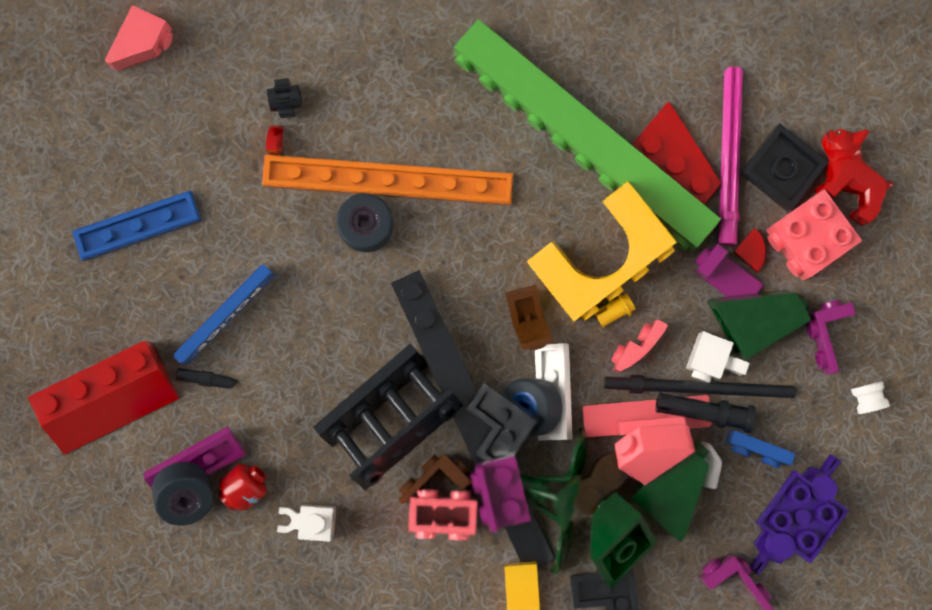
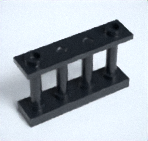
M411 343L313 426L317 434L331 447H334L339 442L357 466L349 476L365 491L370 486L380 482L385 473L444 422L454 418L458 410L464 406L450 388L441 394L425 376L422 370L428 366V363ZM410 380L414 381L432 403L418 416L398 394V391ZM386 401L392 405L407 424L393 437L373 414ZM362 422L365 423L382 445L368 459L349 435Z

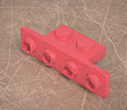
M708 395L686 397L710 402ZM656 400L588 405L582 408L586 437L627 436L636 428L647 426L685 424L689 429L710 427L712 422L686 418L685 416L655 412Z

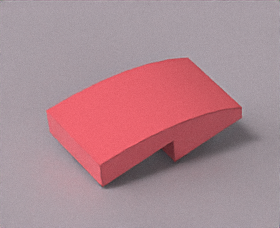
M658 319L654 320L651 325L645 323L637 337V340L641 341L640 346L632 341L627 342L625 347L619 344L611 358V361L615 363L612 370L618 373L639 361L657 343L668 325Z

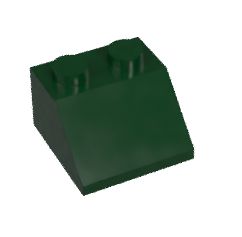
M616 492L609 498L601 501L596 511L592 514L590 554L591 560L607 585L613 588L657 544L642 514Z

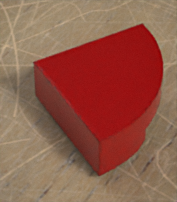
M282 125L269 126L265 147L269 155H282L284 132Z
M753 228L733 253L756 273L764 263L766 249L762 236Z

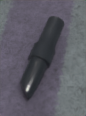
M178 368L176 380L197 383L200 386L210 388L213 386L231 389L238 382L234 378L205 370L201 372Z

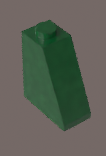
M788 290L718 297L706 301L727 340L733 342L732 348L736 355L744 359L750 358L811 321L807 313L809 306L805 298L799 293Z
M696 439L692 441L695 452L648 484L640 483L632 495V499L679 542L686 536L709 467L710 457L707 456L709 451Z

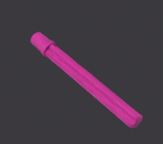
M728 67L724 72L719 213H717V216L721 218L718 229V245L721 246L737 245L738 222H740L738 199L743 70L740 67Z

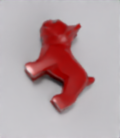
M843 129L829 130L821 140L823 150L829 159L824 183L819 185L813 192L817 194L825 189L829 196L833 198L841 190L856 194L858 208L851 212L849 218L860 226H864L873 221L880 213L886 193L893 186V182L890 180L886 181L883 176L868 166L862 159L861 146L870 131L865 129L853 133Z

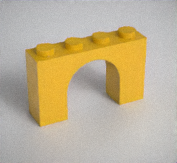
M629 181L602 201L623 227L629 240L628 257L619 270L602 277L587 275L574 266L555 240L526 261L573 321L580 317L583 321L590 318L599 310L596 304L605 297L609 302L624 291L621 287L623 283L630 278L636 282L650 271L646 266L657 258L659 262H662L675 251L672 247L676 243L675 238Z

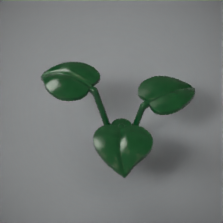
M579 427L580 437L572 454L570 469L564 476L538 475V478L520 474L526 501L530 503V508L545 514L557 522L560 527L561 535L557 546L556 565L550 570L553 574H558L572 545L573 520L571 518L587 457L586 431ZM551 482H570L559 495L551 493L550 485L545 484ZM548 498L552 499L558 516L540 505V503L546 504Z

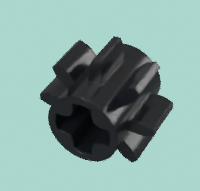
M289 78L274 80L275 87L267 89L270 111H278L281 119L295 117L294 109L302 108L299 84L291 85Z

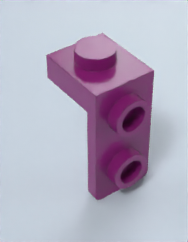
M718 244L711 249L705 247L696 258L695 262L698 266L693 272L726 297L755 294L762 287L761 282L725 255L728 252Z
M840 299L821 304L823 310L808 314L811 321L806 323L810 339H815L818 351L815 352L817 366L820 370L824 369L825 375L839 372L825 323L856 315L853 303L842 305Z
M727 554L721 560L715 557L702 566L704 572L698 577L708 589H714L732 574L736 573L761 609L773 610L768 603L772 599L770 594L761 583L754 584L749 577L752 570L741 556L736 559L735 556Z

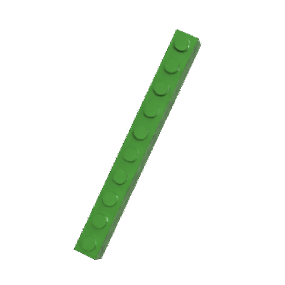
M479 19L454 46V55L457 57L455 62L463 70L469 72L472 69L480 76L479 82L491 92L495 89L505 96L502 100L513 111L518 109L528 115L526 120L533 128L538 131L544 129L552 135L550 140L556 147L562 151H565L567 148L576 155L574 160L579 166L587 171L592 168L600 175L598 180L611 191L615 188L619 189L629 181L676 240L675 245L684 251L690 249L693 252L721 220L714 212Z

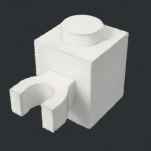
M703 331L698 333L686 369L693 371L691 377L710 383L711 378L714 380L721 379L724 369L739 376L745 375L749 363L729 356L733 342Z
M304 504L300 506V513L289 507H279V514L289 515L291 523L289 526L278 525L277 532L287 533L298 529V539L331 541L334 539L336 506Z

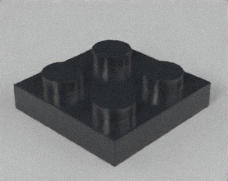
M779 123L739 174L786 212H790L829 162Z

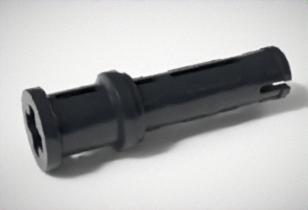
M661 392L657 395L658 398L655 404V412L714 422L717 428H724L725 426L743 429L744 433H751L756 418V407L754 405H748L747 407L731 405L727 400L713 403Z

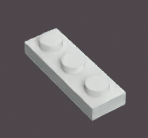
M547 344L544 348L535 350L536 379L548 381L557 389L561 397L563 410L561 419L555 429L546 435L538 436V440H571L573 436L569 344Z

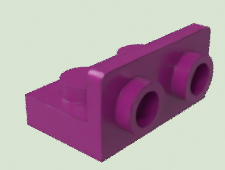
M510 455L477 463L476 473H472L471 477L475 493H482L484 505L479 506L483 525L489 524L491 533L498 532V528L531 521L516 456Z

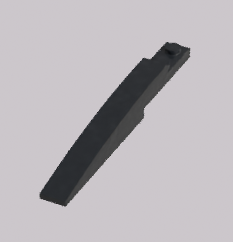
M418 270L392 282L391 285L441 393L443 394L450 388L464 405L458 410L454 420L476 465L477 463L485 462L476 453L493 428L467 409L476 396L477 391L422 274ZM527 503L531 521L505 526V529L520 561H536L538 568L554 560V556L529 503Z

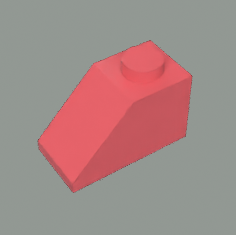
M132 5L104 61L112 69L119 71L156 58L160 55L162 49L167 50L173 39L172 28L166 20Z
M685 424L638 427L615 443L619 469L644 485L695 452L690 429Z

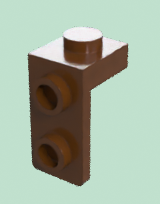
M536 285L505 292L513 328L522 350H539L547 344L554 342L552 333L544 319Z
M434 454L421 467L425 472L417 480L411 477L398 490L402 494L398 500L403 505L439 468L463 491L471 483L467 477L470 471L458 459L452 462L445 454H442L439 458Z

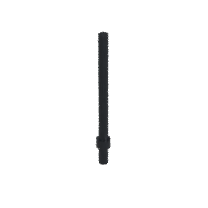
M631 374L629 378L607 376L604 378V389L629 390L630 394H643V391L776 398L795 397V386L648 379L644 378L643 375Z

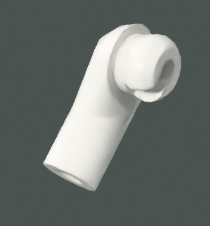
M700 442L709 451L707 456L710 457L709 467L702 486L716 489L722 460L711 444Z

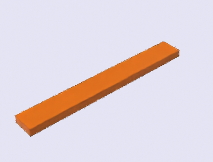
M265 155L262 179L263 187L353 194L365 193L379 196L511 205L513 173Z

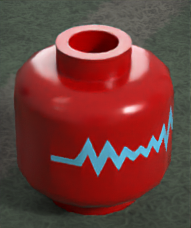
M239 463L220 480L219 497L230 510L247 511L265 496L267 488L264 481L267 477L257 465L251 467L245 463Z

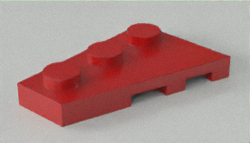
M668 101L633 142L632 146L701 203L705 204L721 185V182Z

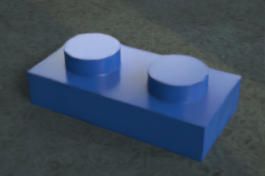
M729 430L725 443L733 445L732 452L746 457H750L751 452L762 456L761 463L780 469L781 464L791 466L796 454L735 430Z

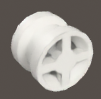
M883 381L851 389L853 396L857 397L859 403L857 406L858 414L890 407L889 400L884 398L883 395L885 388Z

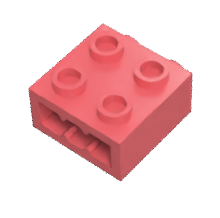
M825 189L766 229L769 234L768 241L772 247L784 254L788 260L786 262L788 269L795 277L800 276L802 281L812 277L862 241Z
M419 489L418 494H413L410 497L409 532H416V538L434 539L436 533H449V539L468 540L469 535L476 534L477 497H470L471 491L451 490V496H440L437 489Z

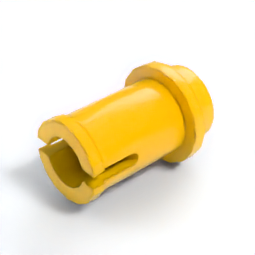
M627 293L622 296L619 294L617 299L599 308L595 316L600 322L601 327L605 328L608 324L626 314L631 316V312L636 309Z

